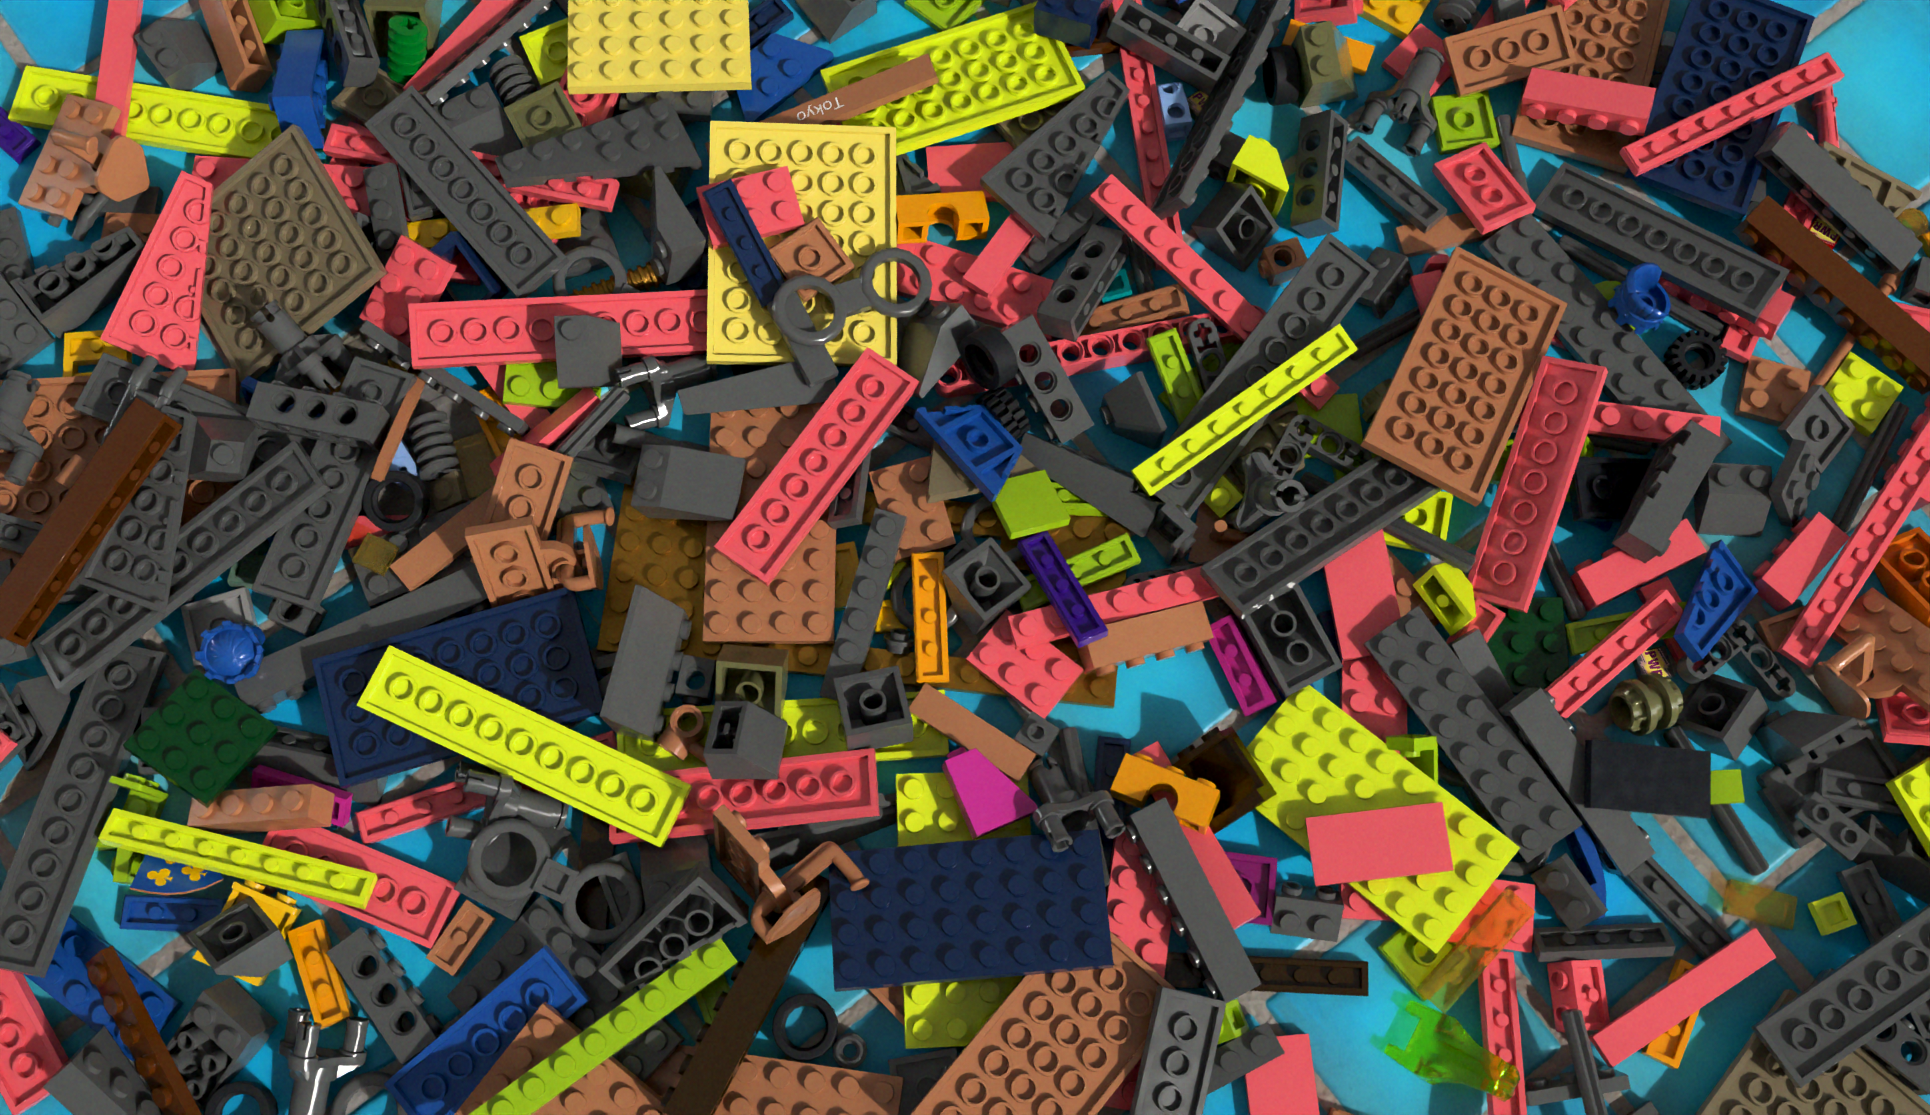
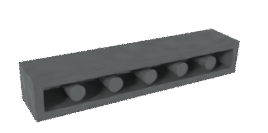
M1791 122L1775 128L1754 155L1756 159L1881 276L1885 273L1895 274L1902 272L1922 247L1923 243L1915 237V233L1910 228L1901 224L1889 208L1882 206L1872 196V192L1868 188L1861 186L1851 176L1847 168L1839 165L1830 157L1827 149L1812 140L1802 126Z
M1527 687L1497 711L1582 822L1595 845L1601 862L1608 872L1620 876L1628 875L1656 853L1649 844L1651 841L1649 835L1633 821L1630 816L1632 812L1584 808L1585 745L1580 744L1574 736L1575 730L1572 724L1565 717L1560 716L1554 707L1556 703L1551 694L1542 688Z
M1166 797L1124 817L1123 819L1126 823L1124 832L1131 844L1136 843L1142 855L1139 857V861L1147 875L1152 874L1157 884L1155 893L1163 906L1167 905L1173 915V918L1170 919L1172 927L1179 937H1184L1189 947L1186 950L1187 956L1196 969L1200 968L1205 978L1202 984L1207 995L1228 1003L1261 985Z

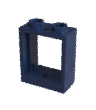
M451 231L430 249L449 262L461 252L490 291L481 300L502 299L510 292L499 276L459 231ZM445 289L438 302H452L454 299Z

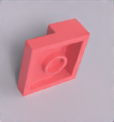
M1295 0L1294 20L1303 23L1331 21L1335 26L1357 23V14H1363V0Z

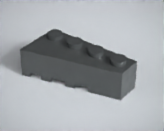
M128 226L91 243V248L82 253L74 251L64 256L65 261L50 268L44 265L34 270L35 275L24 280L18 277L10 281V284L37 319L61 340L64 337V333L72 332L121 296L146 243Z
M1690 420L1662 442L1655 451L1612 544L1643 563H1647L1655 556L1661 557L1669 548L1671 543L1669 540L1670 536L1680 524L1683 513L1725 440Z
M699 861L601 954L598 971L624 994L661 973L666 966L677 960L682 961L692 955L694 950L708 942L711 944L722 938L723 934L735 927L739 928L748 923L749 906Z

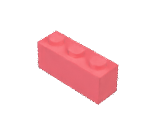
M1820 512L1809 519L1805 516L1800 518L1790 529L1794 533L1790 539H1782L1771 552L1775 556L1770 562L1767 560L1763 561L1752 573L1756 577L1753 583L1759 590L1757 595L1778 612L1796 601L1850 538Z

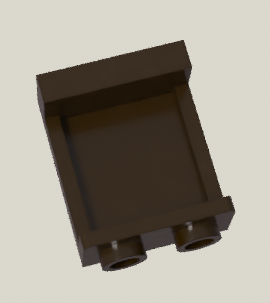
M1232 726L1222 731L1216 727L1201 737L1204 742L1197 748L1193 744L1186 747L1177 754L1180 760L1171 765L1182 769L1190 779L1197 781V778H1203L1211 781L1216 785L1215 789L1220 790V800L1214 812V818L1209 824L1214 834L1228 827L1277 794Z

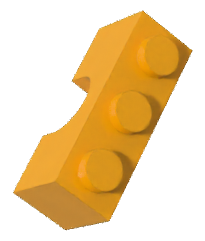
M983 191L896 195L897 244L926 243L928 228L935 223L950 226L955 232L956 241L986 239L990 216Z
M1126 753L1110 788L1112 797L1142 809L1151 794L1157 791H1167L1173 794L1178 801L1174 815L1179 825L1205 835L1220 800V790L1215 789L1216 785L1203 778H1197V781L1185 777V773L1174 766L1167 765L1166 768L1155 765L1153 764L1154 760L1144 754L1135 753V756Z

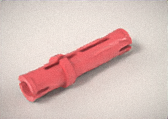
M1831 85L1814 93L1812 110L1816 112L1819 143L1827 141L1839 148L1835 111L1838 101L1837 97L1834 98L1833 86Z

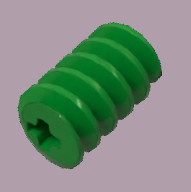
M401 14L391 17L388 21L390 29L388 30L389 49L387 51V67L390 70L387 75L391 80L406 85L426 62L428 29L424 22L418 18Z

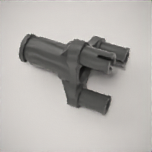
M1423 47L1422 50L1418 49L1405 75L1401 80L1395 82L1392 89L1369 93L1364 102L1365 109L1355 124L1357 126L1356 129L1363 134L1370 135L1373 133L1381 115L1388 114L1394 122L1396 118H1399V124L1407 123L1412 128L1406 142L1402 146V150L1409 156H1420L1427 138L1433 135L1438 125L1429 111L1428 103L1431 98L1429 91L1445 62L1443 55L1431 47Z
M276 299L265 306L273 315V322H269L261 311L253 315L250 320L259 325L257 328L282 356L279 359L274 380L284 382L290 385L291 388L302 389L305 385L299 379V373L302 375L306 374L323 394L331 392L323 382L324 379L333 389L341 384L321 362L323 360L322 356H328L343 375L346 376L354 357L343 346L344 341L338 334H312L308 337L285 309H281L277 305L279 302Z
M707 352L700 356L699 354L691 355L665 363L663 360H657L653 355L630 360L628 365L614 369L617 383L620 382L619 387L625 388L629 385L640 384L650 403L649 409L624 416L625 426L639 430H646L655 426L659 429L669 425L676 393H678L677 390L705 384L708 380L714 381L718 379L716 365L707 364Z
M10 370L6 375L7 380H4L0 387V449L15 453L4 478L10 483L24 486L35 462H39L44 453V448L37 442L23 423L36 396L35 392L39 390L41 384L38 380H33L31 384H27L28 380L32 377L31 375L17 370Z
M1251 452L1243 455V457L1239 456L1235 460L1236 471L1239 474L1245 475V493L1239 508L1228 511L1225 521L1228 526L1232 525L1230 527L1232 529L1246 533L1254 532L1265 521L1274 516L1300 510L1305 504L1304 501L1308 500L1310 496L1300 482L1286 480L1284 477L1279 476L1264 453Z
M1047 757L1046 759L1049 769L1044 767L1042 759H1038L1028 768L1027 777L1043 804L1035 810L1032 818L1038 829L1044 831L1054 852H1062L1069 848L1068 845L1072 844L1073 840L1067 832L1083 831L1095 818H1097L1107 838H1116L1125 831L1126 827L1114 809V800L1107 790L1084 793L1074 791L1058 766L1057 761L1052 757Z
M459 761L455 772V782L467 783L463 786L465 792L469 791L486 795L483 818L480 821L450 815L446 824L445 836L473 841L482 828L496 820L508 818L528 821L532 825L550 828V826H553L555 830L563 828L569 805L542 792L521 788V783L513 781L512 775L502 774L488 767ZM498 836L491 839V841L487 844L486 847H488Z
M288 1009L284 1039L280 1040L278 1053L285 1056L288 1060L289 1076L294 1079L288 1115H325L330 1082L365 1064L367 1050L364 1049L370 1021L368 1018L347 1017L343 1047L338 1050L317 1047L322 1024L314 1022V1025H312V1021H309L310 1009Z

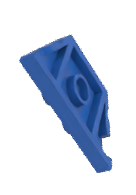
M772 33L750 51L752 90H736L745 121L759 122L764 120L816 76L820 70L829 65L834 60L833 53L829 50Z
M968 405L967 407L944 406L943 411L927 412L926 407L916 409L914 418L985 497L991 503L994 502L1017 463L1023 447L984 405Z

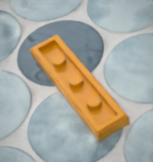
M944 552L911 553L916 684L949 683L946 591L942 571L945 569Z

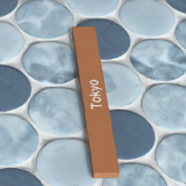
M927 53L759 122L835 125L937 84L939 80ZM709 141V142L705 143V146H706V149H707V152H708V156H709V159H710V141Z

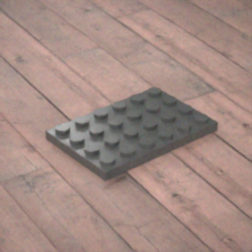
M541 895L447 997L465 1015L546 945H548L591 998L568 1018L582 1031L630 998L638 990L634 987L623 994L598 971L602 952L593 943L586 942L571 932L563 918V912L547 896ZM662 1018L612 1056L641 1081L646 1083L685 1038L665 1018Z

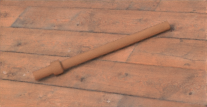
M1910 262L1900 273H1885L1877 283V288L1887 297L1894 294L1901 284L1900 278L1909 267ZM1846 333L1808 390L1812 385H1822L1823 387L1827 385L1857 342V339L1852 334Z

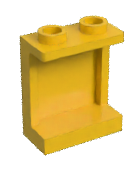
M245 880L244 883L234 881L231 886L233 890L221 913L251 896L277 926L286 942L288 938L287 932L293 929L302 911L301 908L294 906L297 900L280 892L275 897L263 892L265 886L257 882ZM197 950L193 959L209 965ZM269 973L263 976L262 978L245 976L234 977H237L255 986H262L264 985Z

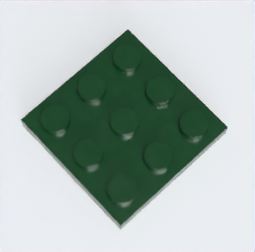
M1562 597L1532 598L1527 613L1491 604L1506 613V616L1487 642V645L1513 695H1518L1527 687L1545 689L1569 669Z
M195 669L123 744V747L126 751L208 808L278 732V728Z

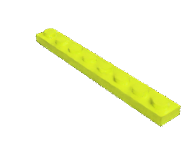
M1339 323L1130 472L1147 496L1151 497L1353 354L1358 348Z
M113 808L98 837L100 842L105 845L361 909H366L378 880L376 873L116 808Z

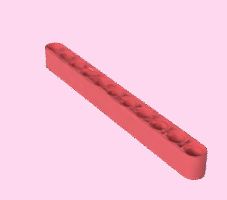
M1253 305L1263 316L1266 314L1261 307ZM1204 313L1079 336L1076 342L1062 339L1048 343L1066 375L1072 376L1153 361L1145 339L1175 327L1186 355L1191 354L1184 332H1186L1191 322L1199 318L1209 319L1215 326H1222L1227 330L1226 333L1218 332L1221 345L1234 343L1235 345L1242 342L1211 313ZM1198 324V330L1194 333L1197 337H1201L1204 345L1203 347H1197L1198 351L1202 352L1206 349L1214 348L1213 343L1206 345L1205 335L1209 334L1208 328H1202ZM1126 342L1134 343L1137 349H1126L1123 344ZM1033 346L1021 347L1019 351L1020 359L1023 362L1030 361L1034 356ZM1102 348L1107 351V354L1097 355L1093 352V349ZM1066 353L1074 354L1077 357V359L1074 361H1067L1063 358V355ZM958 358L943 375H950L956 380L953 383L946 384L939 379L934 385L936 392L944 398L988 391L972 379L961 358ZM1040 372L1035 377V382L1050 380L1047 372ZM1013 378L1002 386L1007 388L1018 386L1019 384Z

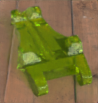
M1415 1001L1408 1002L1405 1011L1411 1016L1420 1019L1405 1051L1388 1043L1384 1051L1385 1055L1431 1085L1461 1083L1489 1093L1503 1102L1513 1096L1515 1087L1520 1081L1519 1070L1516 1066L1505 1062L1502 1058L1479 1046L1455 1017L1438 1012Z

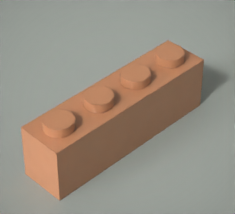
M198 0L230 90L258 93L273 73V69L248 0Z
M1203 601L1106 624L1108 636L1077 648L1084 674L1096 672L1098 677L1115 672V666L1126 664L1127 669L1146 664V658L1155 656L1156 661H1162L1174 657V651L1185 649L1186 654L1205 648L1203 643L1214 637Z
M314 784L226 790L208 808L191 797L187 826L221 835L331 827L335 794Z

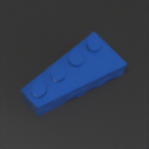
M324 30L286 31L284 43H280L281 57L276 60L277 74L272 77L273 92L268 94L269 107L271 112H276L281 133L292 124L301 127L313 149L324 148V137L322 136L321 129L325 128L326 125L323 105H327L326 84H328L330 53Z

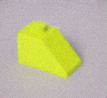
M1446 562L1434 565L1413 584V587L1450 636H1454L1476 617L1473 585L1460 569Z

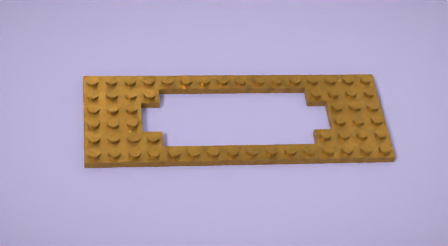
M635 477L632 485L624 484L597 650L600 653H617L635 585H640L686 611L689 617L688 620H691L692 625L688 639H683L680 651L683 652V655L717 660L724 644H704L707 520L646 517L631 506L636 481ZM866 491L862 524L859 525H871L875 508H878L874 492ZM944 500L953 534L961 536L960 526L962 517L971 503ZM994 507L982 512L974 523V537L986 539L992 537L995 540H1001L1000 548L1005 553L1015 548L1018 541L1022 538L1009 539ZM1069 515L1071 518L1069 525L1047 530L1064 559L1126 532L1130 535V530L1116 520L1098 516ZM1024 558L1015 563V566L1021 573L1033 574ZM1126 570L1083 588L1088 596L1119 588L1126 579ZM1071 636L1050 642L1082 667L1077 646ZM728 644L789 650L788 673L825 677L834 644ZM869 647L862 673L898 665L903 686L922 688L924 685L916 684L915 652L896 654L886 649ZM948 656L949 683H927L936 690L1011 698L966 662V658ZM1115 666V672L1098 677L1096 672L1084 674L1083 670V673L1058 703L1113 709L1118 666Z

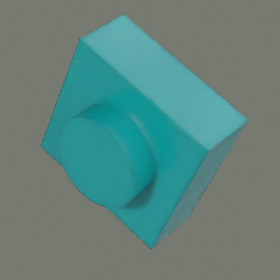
M1125 269L1119 270L1101 299L1103 304L1133 296Z

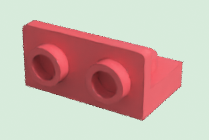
M1574 960L1547 964L1555 1029L1557 1032H1565L1561 1013L1569 1009H1579L1582 1011L1587 1031L1600 1030L1610 1023L1601 960Z

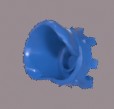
M1646 262L1631 268L1626 275L1625 281H1622V284L1613 288L1615 295L1608 301V307H1615L1619 315L1615 321L1620 326L1627 323L1635 327L1634 334L1641 335L1646 329L1650 328L1653 331L1657 330L1660 324L1663 323V319L1669 314L1671 308L1670 299L1666 290L1658 283L1662 272L1658 264Z
M230 620L221 621L222 625L212 630L205 629L200 636L203 638L200 650L195 652V660L201 662L206 671L204 676L208 679H217L227 683V685L236 684L238 681L253 677L260 670L259 667L263 659V651L265 650L262 645L265 642V634L262 632V629L250 623H233Z

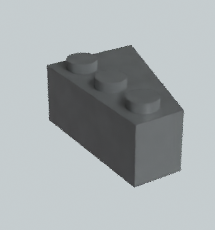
M105 1026L82 1045L43 1086L73 1115H164L161 1108L154 1103L152 1094Z

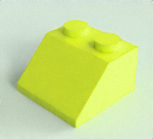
M1249 135L1232 162L1226 182L1252 184L1272 217L1276 219L1288 192L1289 184L1277 148L1271 146L1265 139Z

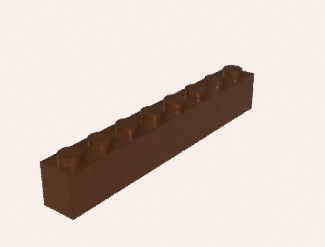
M1769 195L1758 203L1733 229L1732 232L1739 237V240L1744 245L1749 246L1761 257L1790 270L1786 278L1789 284L1802 291L1815 306L1831 316L1838 326L1845 328L1852 334L1860 345L1873 352L1882 360L1887 368L1894 370L1901 376L1909 387L1922 395L1930 391V333Z
M137 397L0 586L1 637L23 647L28 646L183 427L182 425Z

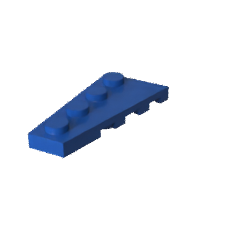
M1722 539L1711 543L1673 635L1680 648L1686 653L1692 663L1704 659L1759 591Z

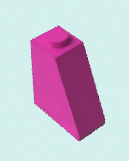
M962 747L946 755L948 760H945L941 767L973 840L1029 817L1038 809L1036 803L976 748L966 751L965 747Z

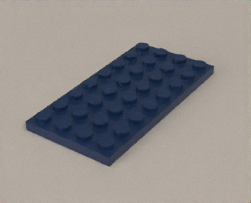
M1689 0L1675 37L1673 48L1669 53L1656 88L1644 136H1638L1637 140L1798 66L1815 17L1771 0ZM1783 108L1637 177L1633 175L1627 166L1624 176L1741 221L1746 215L1763 164L1754 155L1777 127Z
M566 588L312 659L340 787L343 789L460 755L357 706L361 695L389 645L561 725L599 715L604 702L576 593Z
M1099 829L1067 832L1073 842L1071 845H1068V849L1062 852H1054L1045 834L844 851L860 869L864 877L869 880V884L860 890L851 891V884L834 863L829 865L834 990L839 992L1113 968Z

